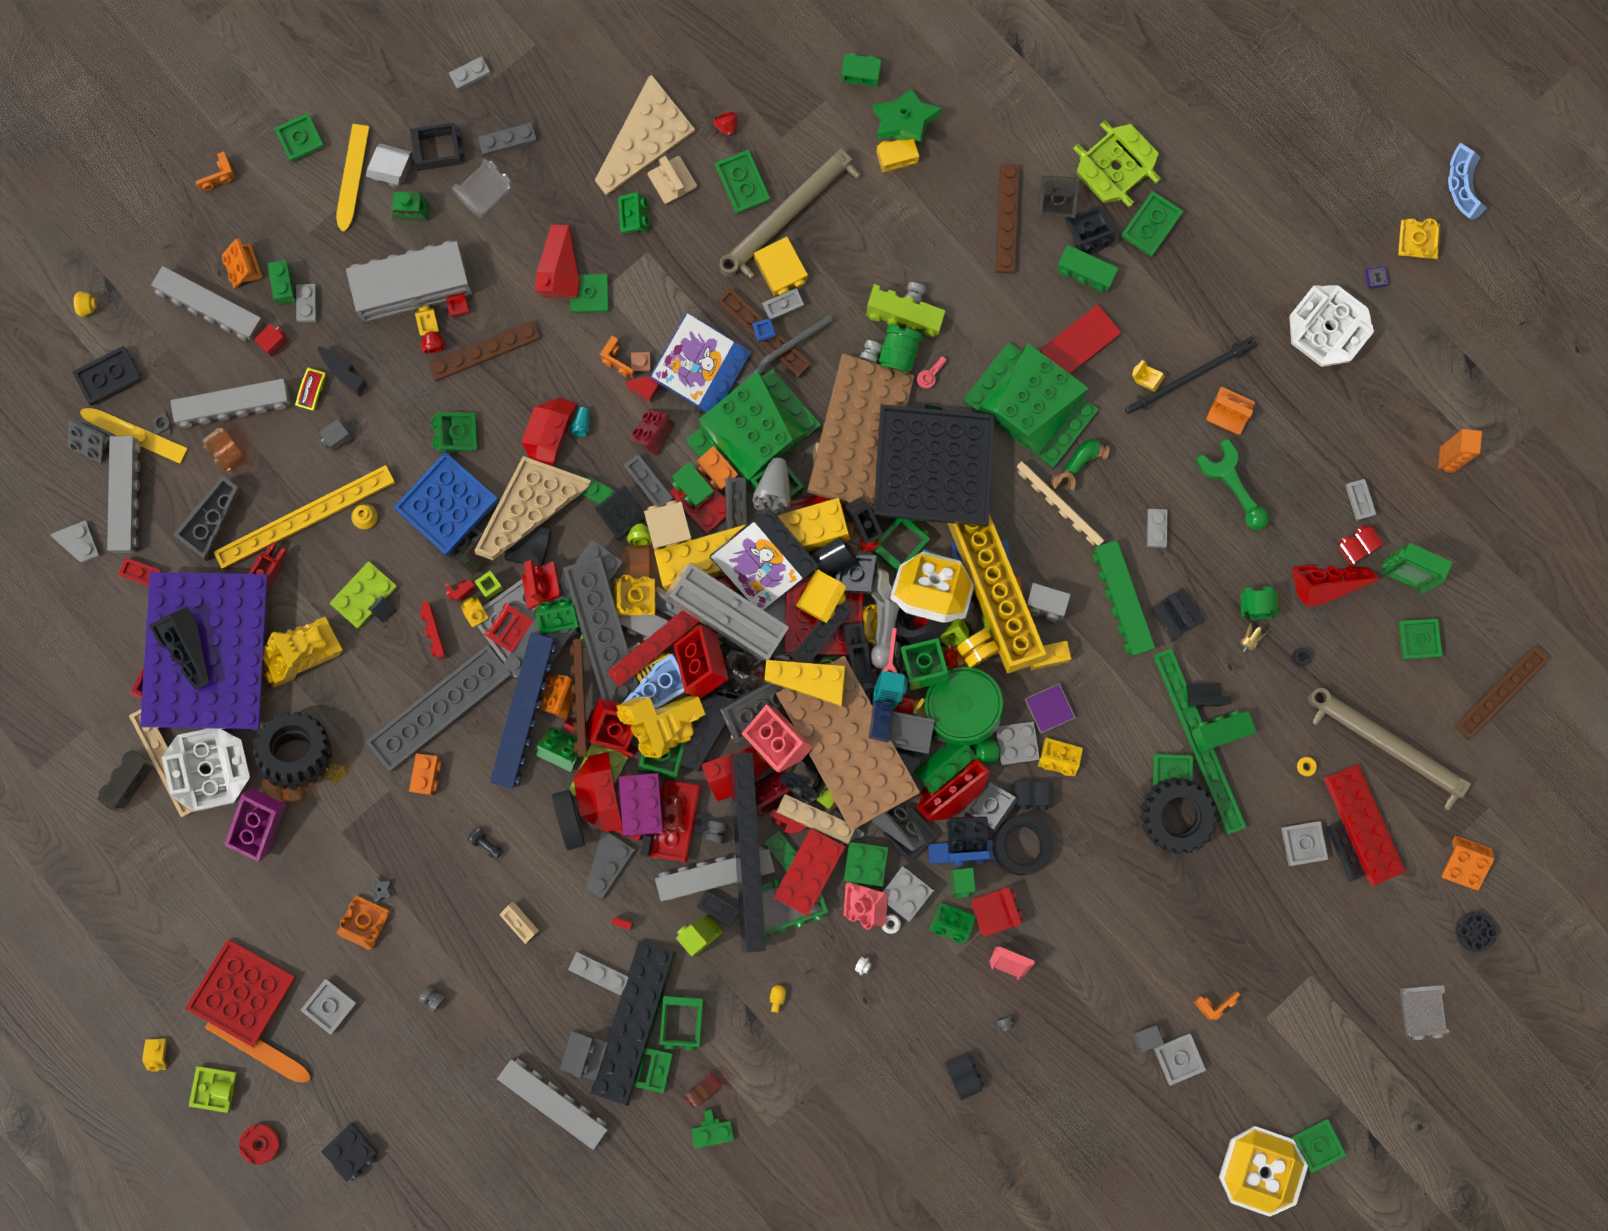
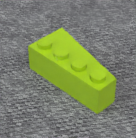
M873 285L866 316L873 321L882 320L886 321L888 325H899L905 327V329L923 332L928 337H938L945 310L921 302L920 305L916 304V300L911 297L900 298L896 295L895 291L888 290L884 292L879 290L880 286Z
M707 914L690 926L684 925L677 932L679 936L676 939L692 957H695L724 931L711 915Z

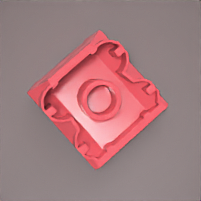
M847 882L843 916H846L852 922L859 920L863 928L867 930L874 926L883 927L888 920L886 919L887 901L890 895Z
M998 946L995 947L989 960L992 970L994 968L1016 976L1017 980L1024 977L1035 964L1034 960Z

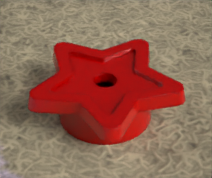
M949 644V649L944 651L943 656L945 664L949 665V669H952L954 666L958 667V650H954L953 646Z

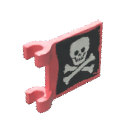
M892 628L889 663L882 671L900 674L901 647H903V642L896 628Z

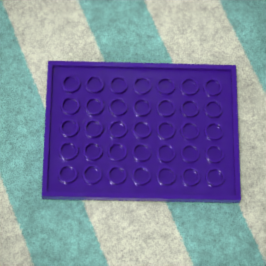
M150 572L140 727L260 729L268 592L267 574ZM187 606L197 623L209 684L197 690L194 689L182 674L179 663L171 660L169 657L171 653L167 648H162L149 626Z

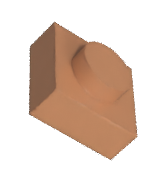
M650 352L631 353V369L634 370V373L651 372Z

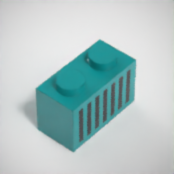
M881 671L874 687L873 702L889 701L892 702L893 709H895L898 702H902L903 694L906 693L907 683L904 682L905 675Z

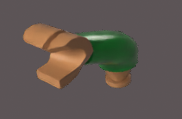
M1097 439L1084 441L1064 467V472L1057 473L1052 477L1050 484L1052 489L1059 487L1062 479L1065 478L1067 481L1066 490L1074 491L1076 481L1073 475H1076L1090 459L1094 460L1096 457L1100 458L1101 456L1102 459H1107L1110 447L1103 446Z

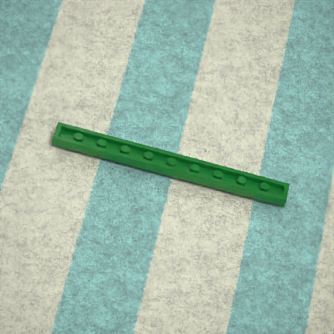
M1172 648L1153 655L1208 791L1214 799L1213 803L1217 805V812L1226 834L1229 835L1246 828L1214 749L1201 753L1198 751L1191 731L1197 729V724L1202 723L1196 707H1188L1187 684Z

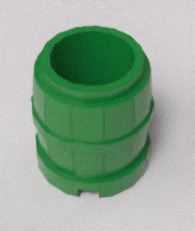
M888 325L887 335L881 348L880 367H888L908 375L909 372H912L917 360L919 346L924 336L909 328L899 329L900 326Z

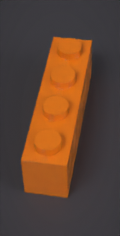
M1462 429L1440 446L1438 469H1444V472L1455 473L1478 456L1481 448L1482 431Z

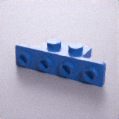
M987 840V851L948 853V843L929 844V863L954 862V866L966 865L965 862L973 861V864H985V860H996L992 848L993 840Z

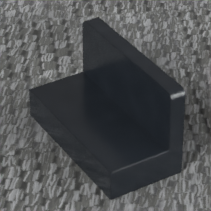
M1220 683L1186 685L1188 707H1221L1232 704L1231 696H1222Z

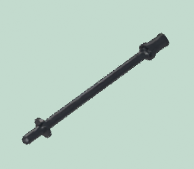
M1251 336L1239 344L1235 343L1230 351L1144 398L1138 395V401L1126 407L1125 412L1130 414L1140 408L1146 411L1148 409L1147 404L1234 356L1242 357L1243 353L1257 347L1256 341L1252 342L1254 338Z

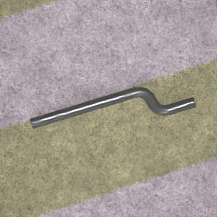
M830 315L826 316L768 354L754 371L737 381V384L740 386L757 371L761 375L770 362L833 321Z

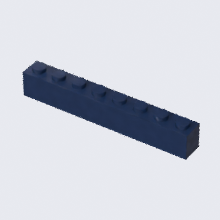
M536 632L530 633L490 780L492 784L510 789L520 784L522 774H519L521 766L524 767L527 755H524L526 747H530L532 741L530 732L537 723V718H535L536 710H540L542 704L540 695L547 686V680H545L546 673L551 671L553 663L550 661L551 655L555 654L558 643H555L556 638Z

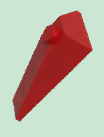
M551 225L535 283V291L542 297L578 298L580 277L577 272V261L574 257V246L569 225Z
M1311 564L1292 567L1297 596L1306 607L1325 604L1372 584L1379 579L1370 567L1346 566L1345 569H1337L1334 566L1327 565V568H1316V565Z
M753 746L702 764L706 779L717 802L732 797L730 755L753 753L754 780L770 768L768 764L756 755L758 751Z

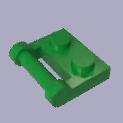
M646 1048L635 1087L664 1093L673 1054ZM647 1054L652 1055L645 1083L640 1080Z

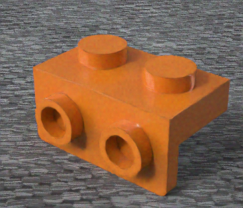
M714 446L697 460V463L700 465L697 468L704 476L707 474L712 479L710 483L716 490L719 488L722 491L725 490V478L739 476Z

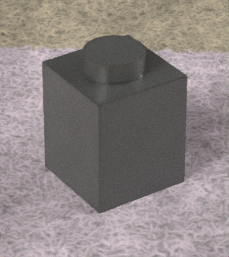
M338 419L319 432L323 437L320 441L326 448L331 447L333 451L352 438Z
M1152 1025L1132 1033L1139 1052H1145L1164 1044V1033L1161 1027L1158 1028L1157 1025Z

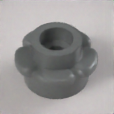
M1011 1015L1004 1016L996 1020L998 1024L996 1027L998 1029L1001 1028L1002 1031H1007L1013 1028L1012 1024L1015 1021Z

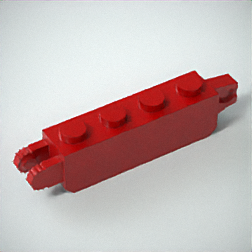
M271 542L265 553H261L248 573L267 574L268 590L283 565L281 562L287 553V549L283 547L279 550L276 558H272L271 556L277 546L275 542Z

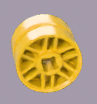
M987 629L979 631L957 647L961 656L970 653L965 659L969 668L978 665L999 650L995 641L986 644L991 638Z

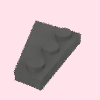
M601 831L586 889L603 899L635 849L609 832Z

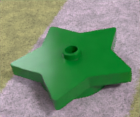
M913 90L907 91L896 101L872 105L873 112L881 121L877 131L878 139L891 137L897 140L914 139L922 141L927 124L941 115L940 107L921 103Z

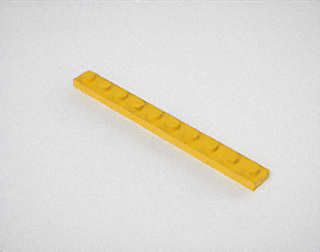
M385 465L214 551V554L224 570L268 548L271 542L278 543L395 484V481Z

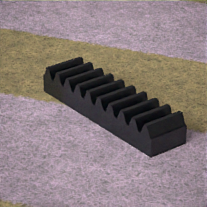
M844 602L837 605L834 609V616L827 623L819 620L789 658L798 663H810L852 611V608Z

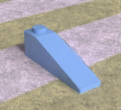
M671 654L656 663L646 678H643L640 685L624 702L637 696L650 697L654 708L657 709L687 695L688 693L684 692L676 656Z

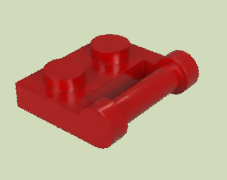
M505 603L502 607L503 610L493 625L483 635L510 653H513L533 623V620ZM509 613L513 614L514 616L500 637H497L495 634Z

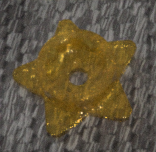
M333 764L326 769V775L322 779L324 781H331L333 785L336 784L339 779L347 776L343 772L344 765Z

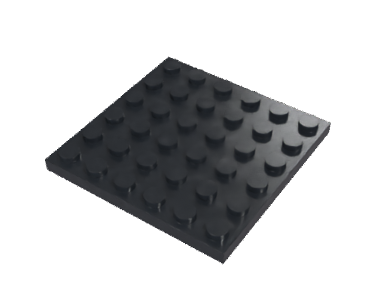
M881 404L873 504L874 516L988 527L995 415Z

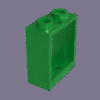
M896 519L883 536L879 538L878 546L871 551L895 573H898L901 563L881 545L902 523L922 540L903 563L918 555L929 543L930 538L926 530L923 528L919 529L914 525V520Z
M663 996L660 1044L664 1045V1049H676V1046H684V1050L695 1051L696 1047H700L703 999ZM669 1005L698 1007L695 1041L666 1039Z

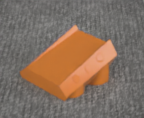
M356 895L351 901L346 915L340 921L337 934L341 938L364 947L366 950H372L390 911Z

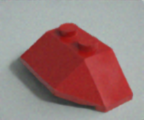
M556 398L534 407L522 439V444L530 459L555 467L577 403Z
M609 752L591 755L573 777L580 817L603 832L623 829Z
M978 759L971 761L933 794L924 787L917 806L918 810L928 821L944 820L953 817L981 794L990 772Z

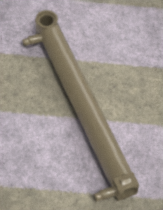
M840 148L731 252L721 258L719 266L721 274L725 277H732L740 269L745 275L752 278L754 273L745 263L755 252L759 251L843 171L847 169L856 178L860 177V173L851 163L852 158ZM730 262L734 267L727 269L724 267V264Z
M1318 688L1309 693L1308 701L1310 705L1319 709L1312 721L1314 725H1318L1325 714H1328L1451 794L1444 806L1446 810H1450L1457 799L1463 798L1471 785L1469 782L1330 694L1327 689ZM1317 693L1323 695L1324 700L1322 703L1316 701L1315 696Z

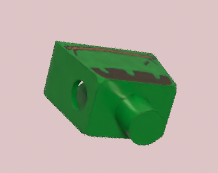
M394 192L392 219L428 221L429 202L420 193Z

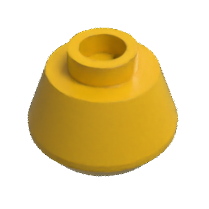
M78 291L74 295V308L77 315L85 317L93 313L94 309H97V300L95 297L93 298L92 294Z
M369 504L358 505L354 508L351 515L353 524L359 529L373 527L378 518L376 509Z

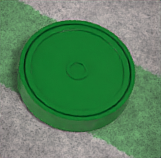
M958 667L948 670L949 681L931 685L925 697L927 718L935 719L933 731L944 741L961 746L980 743L996 731L1002 720L1004 705L999 686L987 673L976 668Z

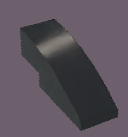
M319 345L317 349L332 374L348 390L360 397L367 383L364 379L353 373L355 370L354 366Z
M861 621L842 623L845 652L851 669L859 683L872 681L864 623Z

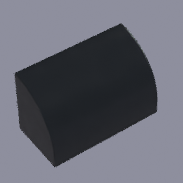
M841 537L811 554L819 564V567L815 570L819 569L828 576L857 561L851 545Z

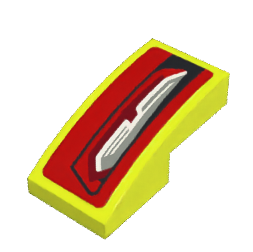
M307 368L297 396L296 406L312 411L316 410L319 393L323 390L326 377L325 372Z

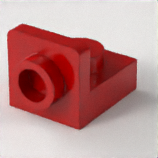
M470 580L461 582L456 587V591H453L448 584L445 585L447 596L452 601L456 599L458 603L477 589Z

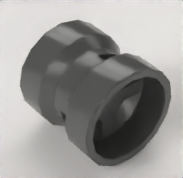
M709 821V832L706 834L705 840L724 844V832L727 831L728 825Z
M429 985L418 1000L422 1004L426 1003L429 1009L435 1012L444 1002L446 996L436 992V988Z

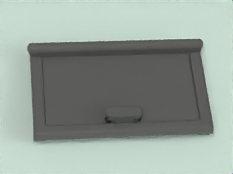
M893 711L890 739L895 748L928 754L935 719Z

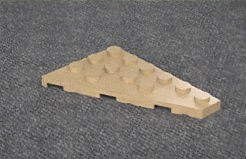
M652 75L648 77L595 179L596 184L606 196L695 133L694 127Z
M523 456L475 549V554L491 560L496 559L591 486V480Z

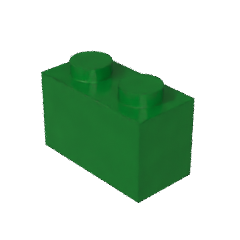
M856 53L844 54L841 82L877 87L881 59L875 56H859Z
M287 260L268 263L274 301L278 306L296 303L292 270Z
M690 462L672 476V486L678 493L680 491L683 492L686 496L684 500L690 507L694 505L698 509L714 496L713 489Z

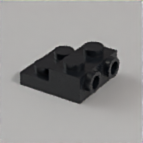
M1100 205L1065 218V223L1073 235V242L1080 251L1091 254L1096 248L1101 246L1109 247L1115 241V231Z
M350 1123L321 1152L347 1182L350 1179L352 1181L357 1179L362 1174L360 1170L365 1165L369 1167L377 1159L375 1155L379 1151L353 1123Z

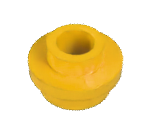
M1303 757L1298 761L1297 770L1301 775L1311 776L1316 772L1317 764L1314 759ZM1305 763L1309 765V770L1304 769L1303 765Z

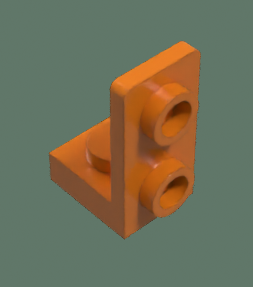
M224 151L217 154L219 158L217 165L221 172L195 181L201 191L211 190L218 184H226L236 178L229 158Z
M611 336L600 353L602 363L610 368L612 366L617 368L618 372L624 377L630 376L633 378L635 375L634 370L612 357V355L616 356L620 344L617 338Z
M1238 991L1233 992L1214 1010L1212 1009L1213 1004L1207 997L1198 996L1192 1002L1208 1020H1217L1224 1014L1223 1010L1227 1006L1231 1008L1239 1001L1238 997L1241 994Z

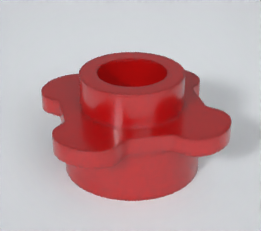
M879 538L869 544H865L860 539L862 545L860 550H874L878 546Z

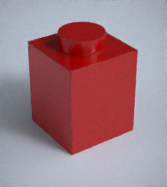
M271 324L254 339L270 357L287 342L284 338L285 333L278 326L274 328Z

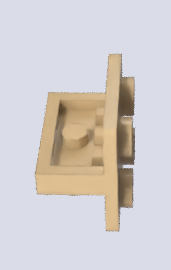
M666 156L660 158V166L647 173L664 204H668L697 188V184L680 156L668 161Z

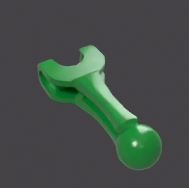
M1228 439L1221 441L1220 448L1224 454V459L1219 463H1212L1205 455L1197 456L1196 462L1202 473L1210 479H1220L1234 493L1246 514L1245 522L1247 526L1252 530L1264 529L1270 520L1269 513L1265 508L1257 506L1240 482L1235 469L1238 461V452Z

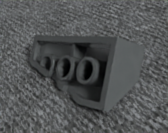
M904 803L870 820L911 851L926 843L917 823L913 822L909 815L911 813L909 807H905Z

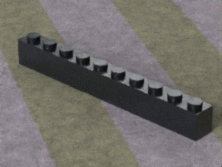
M738 753L729 756L741 947L742 953L766 951L753 753Z

